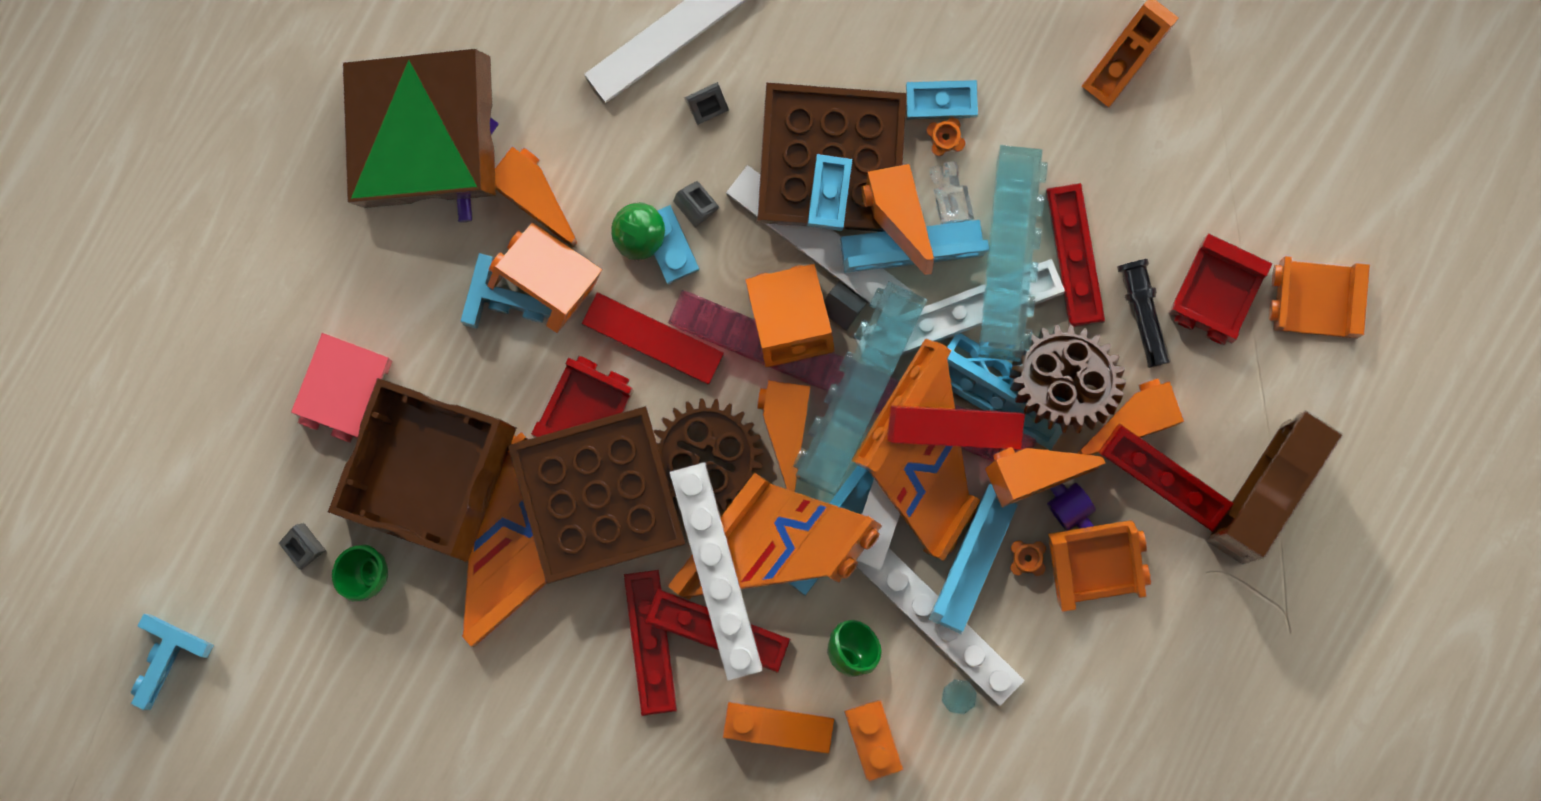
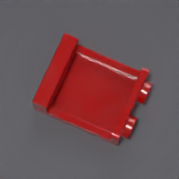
M1208 233L1203 238L1168 314L1175 317L1174 322L1186 329L1193 330L1194 327L1206 331V337L1213 342L1225 345L1226 342L1232 344L1237 340L1238 332L1263 279L1268 275L1273 263Z
M578 356L576 361L568 358L565 363V370L531 435L535 438L623 413L634 392L633 388L627 385L629 379L613 371H610L608 376L596 371V363L582 356Z

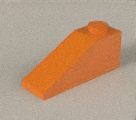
M1147 0L1081 87L1107 107H1110L1179 17L1158 1Z
M512 146L495 168L496 191L574 248L577 240L541 168L537 165L540 159L525 148L519 152Z
M910 164L868 171L867 183L861 188L865 207L871 206L873 217L922 273L924 275L932 274L934 256Z
M1154 379L1138 385L1140 392L1135 393L1078 451V454L1093 455L1099 453L1098 451L1119 423L1140 438L1183 423L1184 420L1170 381L1160 384L1159 379Z
M768 380L767 389L760 388L757 409L764 410L763 420L785 487L795 492L811 386Z
M1013 447L993 455L995 461L987 466L985 470L1001 507H1005L1091 473L1106 462L1103 456L1025 448L1015 452Z
M728 702L723 738L829 754L834 718Z

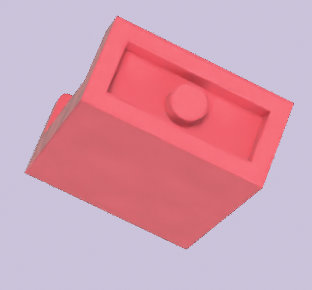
M322 333L291 413L300 417L298 420L299 424L314 430H318L319 425L333 429L331 436L351 443L353 437L358 439L360 424L377 378L382 379L384 373L388 374L393 361L386 356Z

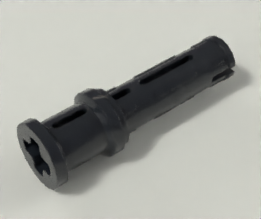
M1142 259L1120 265L1117 268L1118 272L1123 274L1127 289L1125 299L1128 301V304L1133 306L1147 360V367L1151 368L1170 363V360L1168 359L1153 301L1157 292L1156 288L1152 287L1146 267L1149 265L1148 259Z

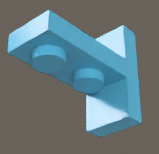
M479 253L461 317V323L464 326L478 329L485 302L489 303L488 309L505 314H509L510 309L524 312L523 318L543 323L544 317H550L552 310L530 295L495 287L493 290L487 285L492 272L488 269L494 258Z
M143 614L137 627L162 638L161 644L155 643L147 657V662L150 663V666L145 676L140 675L132 687L131 695H134L131 704L142 710H151L180 649L183 648L197 656L208 658L214 645L151 614Z

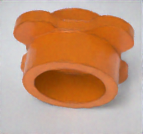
M949 118L948 121H942L938 124L932 122L928 125L927 134L932 138L933 146L931 150L934 155L943 156L947 151L955 150L960 152L964 149L965 140L961 138L959 129L961 123L958 119ZM944 134L949 135L948 140L943 139Z
M1017 540L1011 545L1014 559L1010 570L1014 575L1019 576L1022 573H1032L1034 576H1040L1045 572L1046 567L1043 564V554L1046 552V546L1044 543L1036 541L1033 544H1024L1022 541ZM1026 555L1031 556L1032 559L1030 562H1027L1025 560Z

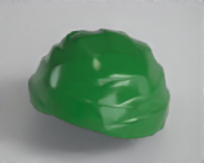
M642 202L629 204L619 210L613 219L611 227L612 240L620 253L631 260L639 261L650 258L660 248L664 240L665 225L663 218L651 205Z
M356 545L344 550L336 559L332 569V581L336 591L352 602L367 601L376 596L388 579V566L385 557L369 545Z
M856 620L839 623L833 629L828 641L827 654L832 665L841 674L849 677L869 674L875 670L881 659L882 650L879 639L874 631L866 624Z

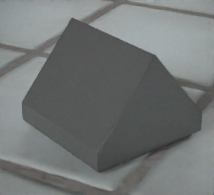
M718 82L685 97L697 125L729 111Z
M698 181L679 190L673 200L695 228L719 208V205Z
M839 281L829 292L824 303L828 317L847 331L865 307L867 301Z
M305 523L293 526L279 542L280 546L300 570L326 551Z

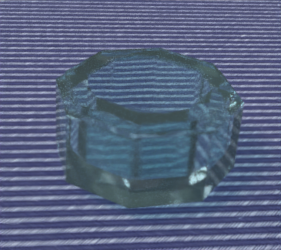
M954 679L943 687L941 701L949 712L965 714L975 706L977 692L969 681Z

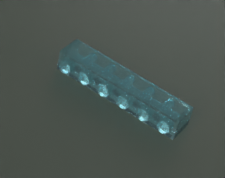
M1000 145L978 357L1020 362L1023 352L1030 351L1032 330L1026 329L1027 317H1033L1035 296L1029 295L1030 283H1036L1038 274V262H1032L1033 249L1039 250L1041 241V229L1035 228L1036 216L1043 215L1045 199L1044 195H1038L1039 183L1046 182L1048 162H1041L1043 149Z
M888 281L885 290L877 288L869 305L875 311L870 321L862 320L854 339L860 341L854 354L847 351L839 368V371L845 374L839 386L832 383L824 399V403L829 405L824 418L816 416L808 433L814 439L808 450L801 448L793 464V467L798 469L797 479L835 496L928 299Z

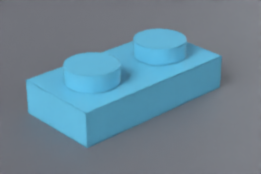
M977 80L906 82L907 119L974 118L978 116Z
M817 154L807 226L838 231L843 230L852 159Z
M671 205L658 210L664 221L665 236L662 245L654 254L667 285L699 271L697 262Z

